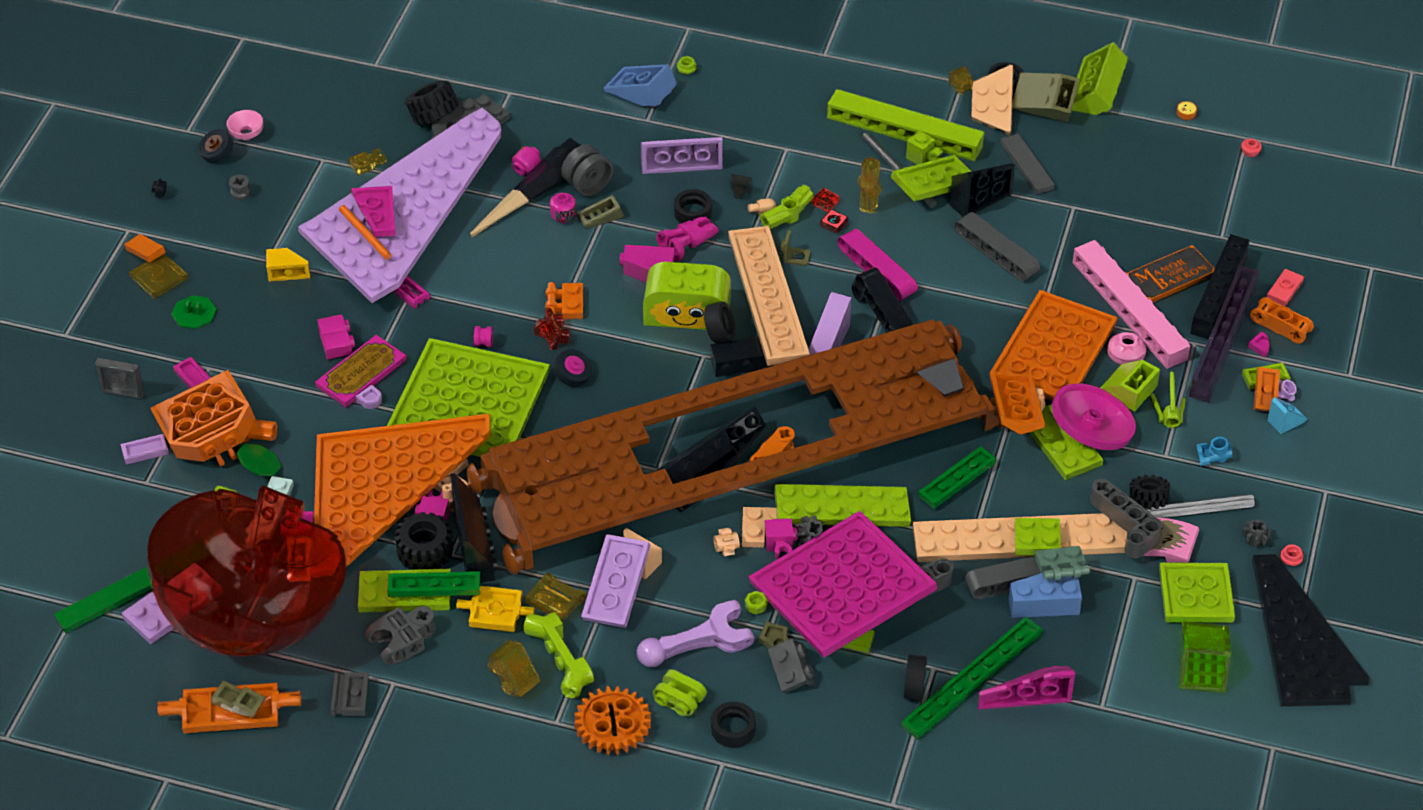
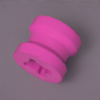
M475 326L474 347H479L480 345L492 347L493 327L481 328L480 326Z

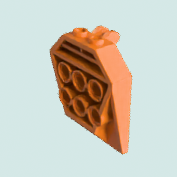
M229 370L150 408L176 458L204 462L215 456L220 467L225 465V461L220 453L226 450L230 459L233 461L237 459L232 447L244 442L256 420L248 401Z

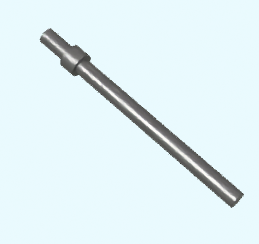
M868 132L862 135V138L894 171L902 169L897 161ZM932 197L922 199L930 208L936 206V201Z

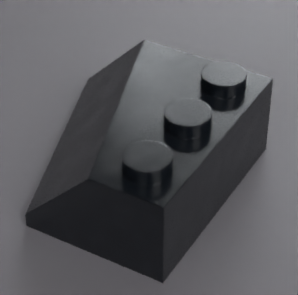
M1010 163L953 175L950 206L964 217L970 212L977 213L1012 195L1015 165Z

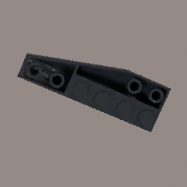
M753 407L710 433L658 470L665 469L672 483L676 484L733 467L766 424L757 408ZM695 502L677 507L676 509L683 512Z

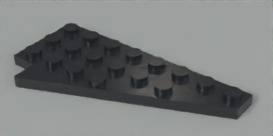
M1253 555L1252 563L1280 706L1351 705L1352 697L1349 686L1368 685L1369 676L1277 555Z

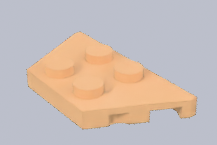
M1009 65L973 82L972 120L980 124H986L987 127L992 129L997 128L1005 131L1006 135H1011L1013 65Z

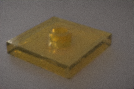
M165 253L151 263L146 261L129 272L130 277L154 299L188 279L187 273Z

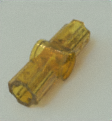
M867 157L861 164V175L857 179V184L860 187L859 208L862 212L869 214L876 211L878 196L882 192V186L879 183L880 162L877 158Z

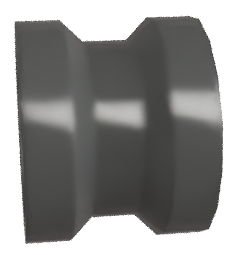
M238 174L229 179L230 193L234 199L243 200L250 196L251 190L247 176Z

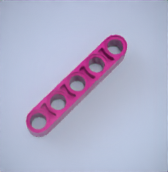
M853 229L837 239L840 250L864 272L874 267L879 269L898 301L903 300L918 290L915 280L860 230Z

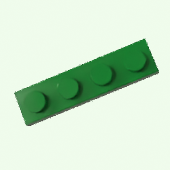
M980 446L919 490L918 497L935 509L994 466L996 458Z
M480 571L388 573V597L480 595Z

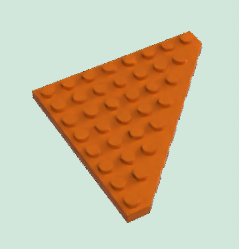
M490 414L317 434L312 568L314 579L333 577L341 573L422 499V496L428 494L491 436Z

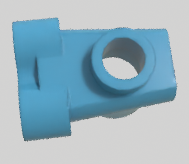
M1224 437L1212 439L1211 444H1196L1200 466L1211 465V462L1222 463L1228 458L1233 457L1230 442Z

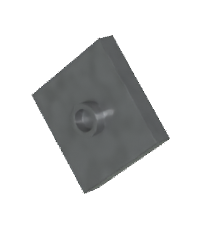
M97 358L95 365L101 392L136 399L143 398L144 389L139 365Z

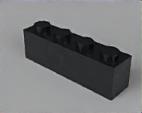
M759 337L710 344V359L715 377L757 371L774 366H767Z

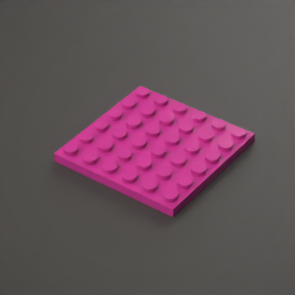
M861 511L748 576L750 584L758 592L765 595L768 602L823 658L937 590L936 582Z

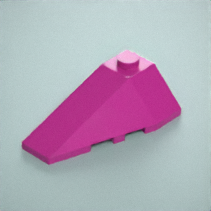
M1069 666L1046 667L980 691L978 710L1071 702L1075 671Z

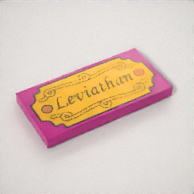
M375 335L315 381V385L346 408L356 400V395L370 385L374 386L407 360L406 355Z

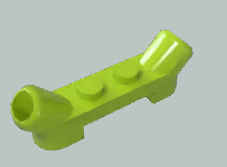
M555 612L546 616L532 613L527 615L524 622L525 634L544 639L548 653H553L558 669L563 670L565 673L560 687L562 694L567 698H578L583 687L594 682L593 673L585 658L581 657L575 660L562 640L564 638L563 623Z

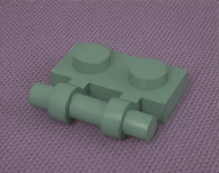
M1080 546L1035 551V559L1040 572L1043 573L1044 580L1053 579V581H1057L1063 577L1071 576L1073 578H1081V575L1090 574L1089 566L1085 565L1086 560Z

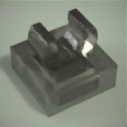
M736 174L731 175L730 184L731 189L734 190V198L742 200L744 192L751 194L753 189L752 178Z

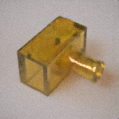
M508 640L488 656L490 659L488 669H491L489 671L499 676L502 682L501 687L508 695L522 697L541 682L522 643Z

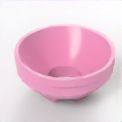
M252 110L237 111L228 118L227 128L233 137L248 141L261 133L263 118L259 113ZM244 130H251V131H252V132H250V133H245V134H242V133H241V132L244 131Z
M1119 333L1110 339L1107 352L1114 362L1125 364L1143 360L1146 355V345L1134 333ZM1131 339L1134 343L1125 344L1122 342V340Z

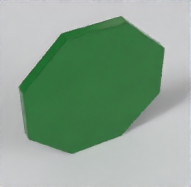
M192 295L176 302L171 315L179 327L196 330L212 323L217 309L209 298Z
M244 443L236 454L242 466L258 476H275L281 468L277 456L259 444Z

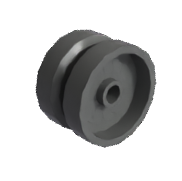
M584 144L568 154L563 162L561 172L563 178L570 185L574 186L581 195L587 197L597 194L608 184L613 174V164L593 145Z

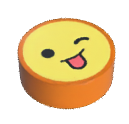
M1184 101L1178 104L1176 113L1181 119L1190 120L1196 116L1197 107L1192 102Z

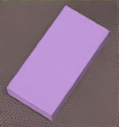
M164 434L121 444L126 465L169 454Z

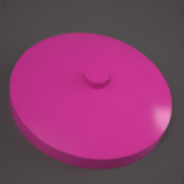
M1070 384L1062 387L1053 399L1052 413L1058 425L1072 438L1087 446L1101 450L1120 449L1130 442L1135 433L1136 424L1130 410L1122 401L1101 388L1087 384Z

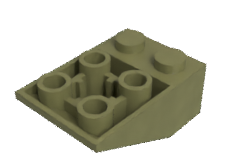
M1020 73L1012 102V109L1068 123L1080 78L1056 73Z

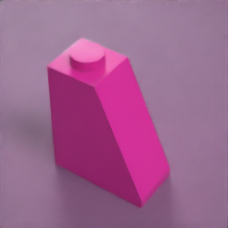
M625 245L624 253H620V265H623L624 274L645 283L648 271L653 265L660 262H675V248Z

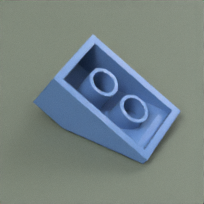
M669 64L623 67L604 87V91L640 106L656 107L672 92L671 90L677 85V82Z

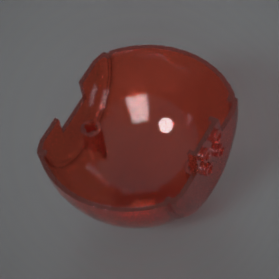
M264 485L258 490L257 500L231 490H212L180 501L167 510L156 522L147 545L148 577L152 592L162 613L170 624L191 642L206 650L222 655L243 657L267 655L291 647L306 638L321 625L332 611L341 593L347 568L344 549L340 540H337L338 536L325 527L301 518L304 501Z

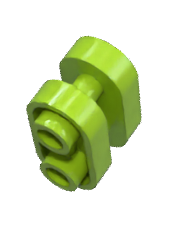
M668 670L662 678L663 683H659L653 690L654 700L659 705L667 706L681 716H691L697 709V703L702 702L707 695V690L701 683L675 670Z

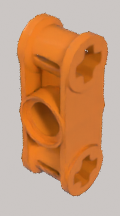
M1267 297L1261 298L1258 302V307L1250 312V317L1255 323L1297 344L1303 343L1306 339V334L1314 328L1313 322L1308 317L1302 316Z
M787 426L779 427L761 445L760 449L750 458V461L793 449L794 430Z

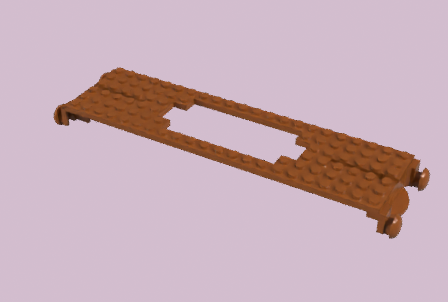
M932 319L489 448L488 453L480 455V469L476 470L473 463L467 467V479L474 493L481 495L484 489L499 490L500 494L494 502L493 520L495 528L500 535L510 543L517 545V549L512 550L509 543H507L503 547L502 557L509 573L518 575L519 570L534 568L533 551L975 417L978 420L984 418L983 429L985 431L991 430L995 426L1001 429L1004 425L1001 424L995 398L989 400L986 394L979 395L973 380L968 376L963 367L958 364L955 354L962 348L959 330L951 324H947L944 327L941 321L935 322ZM943 358H955L964 389L961 392L943 397L937 388L916 372L922 366ZM804 380L812 395L832 389L846 415L829 420V426L835 435L833 437L676 484L672 483L665 469L644 475L631 449L649 443V436L644 428L645 426Z

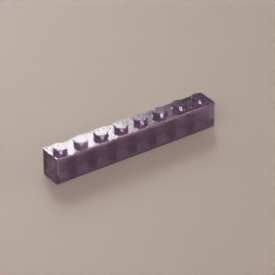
M1239 265L1192 378L1189 397L1210 403L1255 292L1259 270Z

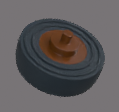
M214 129L201 139L198 151L205 161L217 163L224 160L231 153L234 141L226 130Z

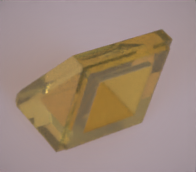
M965 66L949 73L948 83L958 94L973 89L974 81Z

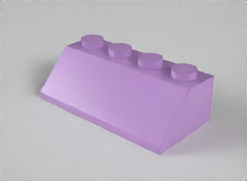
M722 137L641 142L643 174L722 169Z

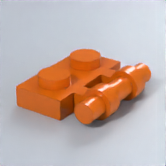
M549 282L548 288L545 291L547 298L545 310L547 311V316L552 318V314L555 317L556 313H562V319H583V283H562V289H557L554 282ZM562 299V303L556 302V300Z

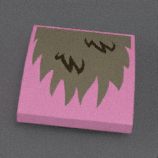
M1158 518L1162 523L1159 543L1143 556H1165L1167 563H1189L1199 528L1174 519Z

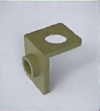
M788 230L786 239L782 240L781 252H784V263L807 266L811 251L791 247V230ZM795 254H802L805 258L796 260L793 256Z

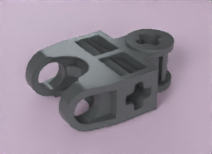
M421 606L405 615L399 607L371 624L366 630L365 637L370 643L390 642L381 654V659L385 664L393 665L405 661L424 651V639L431 637L435 633L436 626L433 621V611L428 607Z

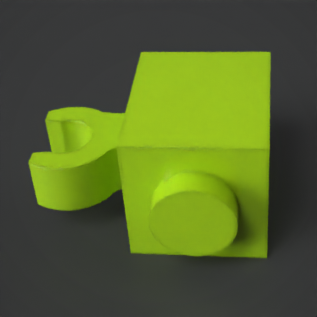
M919 130L907 141L906 159L915 164H921L929 160L940 159L938 156L943 152L935 147L934 138Z

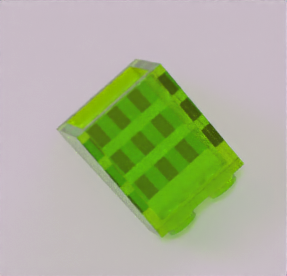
M1182 621L1179 644V689L1226 693L1231 657L1229 626Z

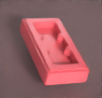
M1285 269L1268 292L1267 298L1286 307L1302 284L1304 276Z

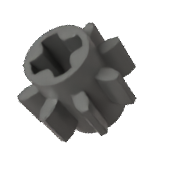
M816 515L810 516V518L808 516L801 517L802 523L795 525L798 528L796 536L804 538L803 543L823 533V522L816 520Z
M1258 519L1251 522L1247 521L1246 527L1242 531V536L1246 537L1245 543L1255 547L1262 544L1266 545L1267 539L1271 535V530L1267 529L1268 523Z

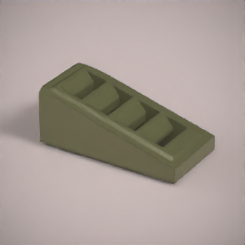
M614 195L577 212L585 229L624 217Z

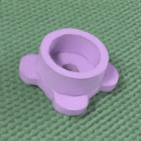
M1279 379L1278 398H1285L1290 402L1295 399L1294 394L1297 391L1296 385L1291 380L1282 381Z

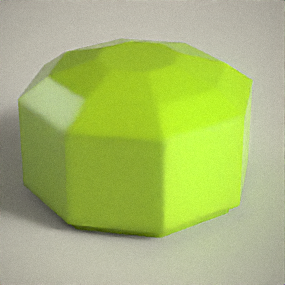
M758 591L748 593L745 599V607L748 612L756 615L765 612L768 606V599L763 593Z

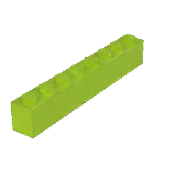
M836 89L828 102V119L903 141H908L920 130L934 138L935 147L941 149L944 153L971 161L977 159L983 147V131L838 89Z

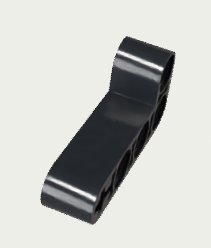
M874 267L856 275L851 286L854 298L858 302L866 299L886 333L913 325L878 268Z

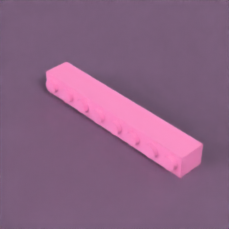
M1096 240L1074 248L1072 263L1132 331L1145 342L1148 349L1166 369L1188 360L1189 342L1178 333L1176 327L1169 323L1164 314L1153 305V302L1141 292L1140 287L1132 282L1128 274L1123 272L1117 262L1106 253L1104 247L1100 246Z

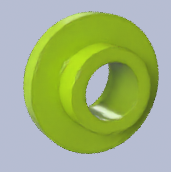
M682 57L677 63V69L684 74L693 73L696 70V62L692 57Z

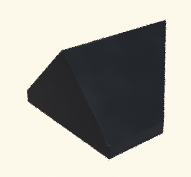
M943 358L922 366L916 372L937 388L943 397L961 392L964 389L955 358Z

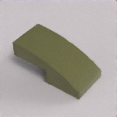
M224 680L211 698V702L215 705L249 717H254L265 700L264 696L247 687L241 690Z

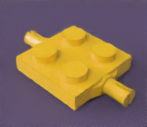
M480 586V595H474L471 601L457 599L456 605L457 609L470 610L469 627L510 632L515 631L516 622L520 615L527 616L535 613V607L521 606L522 590Z

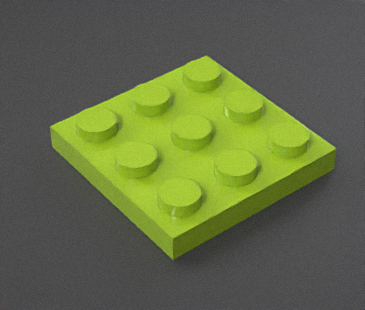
M1160 563L1159 574L1165 622L1234 623L1235 612L1228 563Z

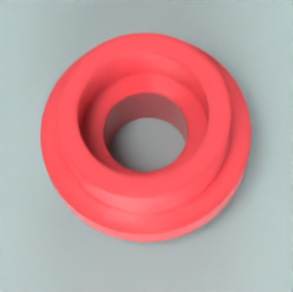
M1246 139L1241 145L1244 155L1248 157L1258 155L1262 147L1261 143L1255 139Z
M1287 545L1281 551L1280 558L1289 566H1297L1303 561V553L1297 545Z

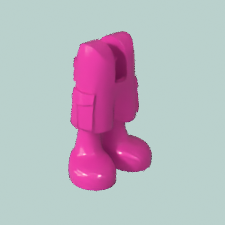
M698 217L693 221L679 224L677 229H666L658 232L656 240L659 247L675 248V262L683 259L686 246L695 248L703 244L706 240L715 236L719 229L707 217Z

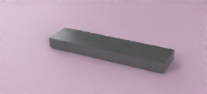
M1019 133L1001 138L1000 144L1036 195L1054 190L1055 184Z

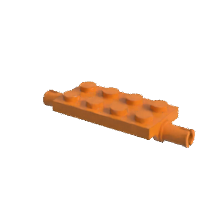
M277 683L238 685L236 687L241 690L247 687L265 697L264 702L254 717H249L226 710L212 703L211 698L218 687L183 690V697L179 698V701H158V716L180 715L182 717L183 733L278 726V709L280 707L301 706V692L279 693Z

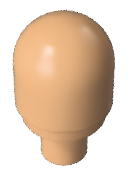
M759 199L756 201V204H748V211L757 212L759 215L777 206L773 199Z

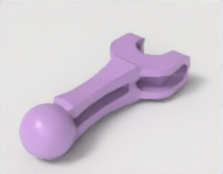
M731 600L716 605L711 612L710 619L693 629L676 635L661 637L660 640L656 638L644 639L638 645L637 658L646 667H657L664 660L677 654L702 647L716 646L725 652L734 653L751 646L755 637L748 628L736 630L728 625L729 622L737 619L741 612L739 602Z

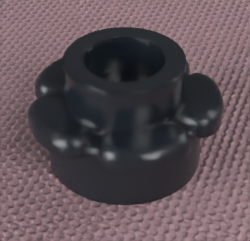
M159 178L158 181L153 182L152 193H155L156 198L158 196L164 197L167 181Z

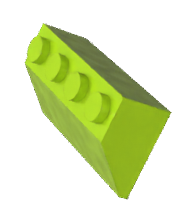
M1114 42L1084 57L1077 78H1080L1072 107L1073 111L1098 115L1112 108V103L1117 94L1128 59Z

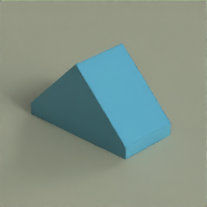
M1274 397L1271 401L1267 421L1280 434H1283L1307 421V418L1294 405Z

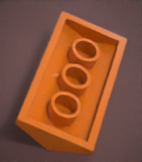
M990 371L989 376L1001 424L1020 435L1044 428L1045 422L1032 375Z

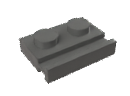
M335 672L331 716H335V714H342V716L366 715L369 685L368 672H345V674Z

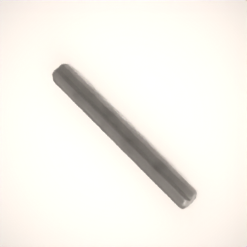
M1252 494L1165 504L1163 508L1159 506V509L1152 507V510H1148L1147 507L1146 510L1157 518H1167L1250 508L1254 506L1255 499Z

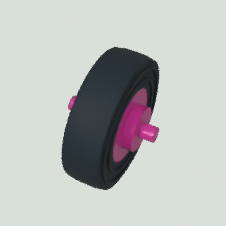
M576 349L562 351L554 361L555 375L561 382L569 386L584 384L592 373V365L589 358Z

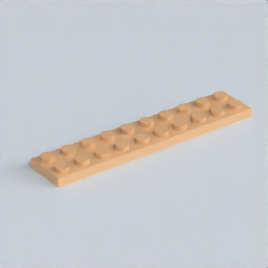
M769 226L728 231L730 244L767 366L781 364L810 355Z
M1103 513L913 522L917 562H933L941 558L955 561L1032 557L1031 555H1015V518H1059L1061 548L1080 546L1083 555L1125 553L1124 549L1128 533Z

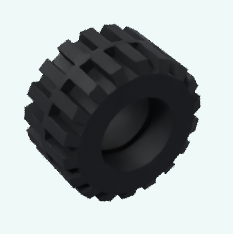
M439 80L424 85L412 92L406 98L405 104L416 125H424L438 121L452 113L459 106V101L448 80Z
M421 512L419 515L414 513L410 518H404L403 523H399L398 529L395 531V541L398 559L402 561L404 567L409 566V570L440 569L442 564L446 565L448 563V559L452 557L453 542L451 527L447 520H443V517L440 515L435 516V513L430 512L426 514ZM421 541H431V542L425 543V544H419V543H418V542H421Z

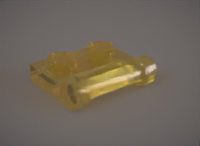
M547 572L525 596V602L546 614L555 612L561 622H563L578 604L583 603L586 592L580 589L576 590L555 579L554 575ZM551 586V587L557 589L558 591H560V592H562V593H564V594L570 596L571 598H568V597L562 595L561 593H559V592H557V591H555V590H553V589H551V588H549V587Z

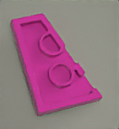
M392 186L351 188V194L375 237L396 236Z

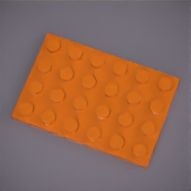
M1039 290L991 371L1032 375L1035 387L1042 389L1045 398L1053 401L1056 393L1062 387L1070 384H1082L1114 329L1117 317Z

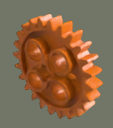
M607 686L606 692L597 689L598 695L595 696L590 692L589 700L583 698L582 705H577L574 721L577 736L582 738L583 744L588 742L589 749L596 746L597 753H600L602 749H606L607 755L610 754L611 750H614L616 755H619V749H623L626 753L628 752V746L636 749L637 741L643 743L644 736H648V728H651V713L648 711V704H644L643 697L637 699L636 692L629 695L628 688L623 692H619V686L614 691H611L609 686ZM609 705L613 706L617 736L612 734Z

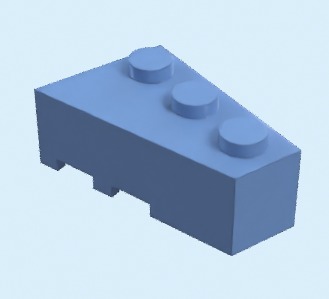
M1043 573L1010 584L1009 606L1011 618L1080 614L1082 595L1078 578L1071 576L1063 577L1057 581H1053V579L1044 580Z

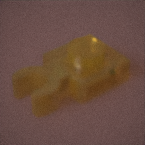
M380 148L374 149L370 154L364 151L348 158L349 165L358 176L376 169L375 164L386 162V155H381Z

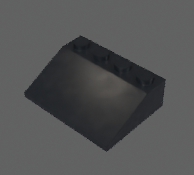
M451 473L454 517L465 572L480 571V583L495 581L494 572L498 571L496 558L491 556V554H494V546L492 540L488 541V537H491L489 523L485 524L484 520H487L486 507H481L480 498L455 473Z

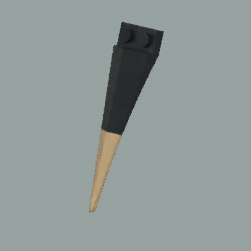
M569 138L559 147H555L471 231V237L476 236L527 202L567 182L561 172L563 162L568 154L581 144Z

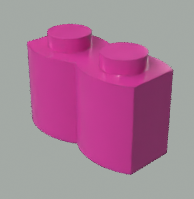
M342 314L317 319L318 330L327 360L352 354V348L355 347L353 335H348V332H350L348 319L344 320Z

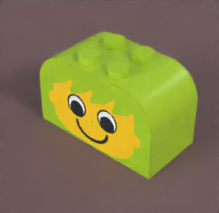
M660 262L653 265L647 275L643 300V325L706 330L704 312L707 305L726 302L730 307L731 278L724 269L714 265Z

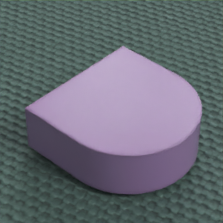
M370 385L356 395V401L367 409L377 408L382 403L381 392L373 385Z

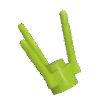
M1170 372V405L1165 407L1163 413L1154 393H1151L1150 396L1158 413L1159 422H1164V425L1168 428H1175L1183 423L1186 399L1182 398L1179 409L1175 406L1174 372Z

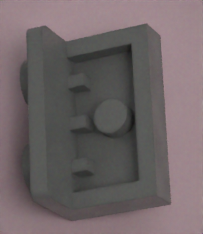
M792 638L768 649L782 692L787 693L804 684L808 686L814 685V671L811 665L807 663L805 656L808 654L803 643Z

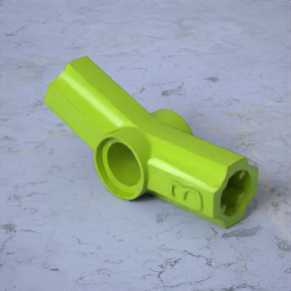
M806 185L799 186L790 196L782 199L781 205L760 214L763 226H769L771 230L783 223H795L798 221L799 213L813 199V192Z

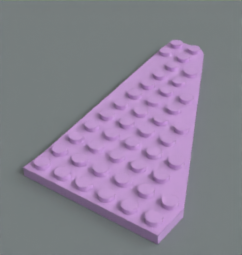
M480 108L359 187L392 186L396 236L376 237L391 253L390 259L385 260L339 211V207L345 205L372 233L351 193L318 216L298 226L299 233L371 303L398 289L500 140V123L484 108Z

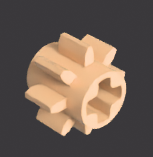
M729 528L718 529L719 535L713 537L716 552H721L724 556L735 555L734 549L740 547L737 532H732Z

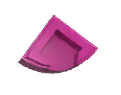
M1263 331L1249 341L1248 347L1265 358L1270 348L1268 336Z

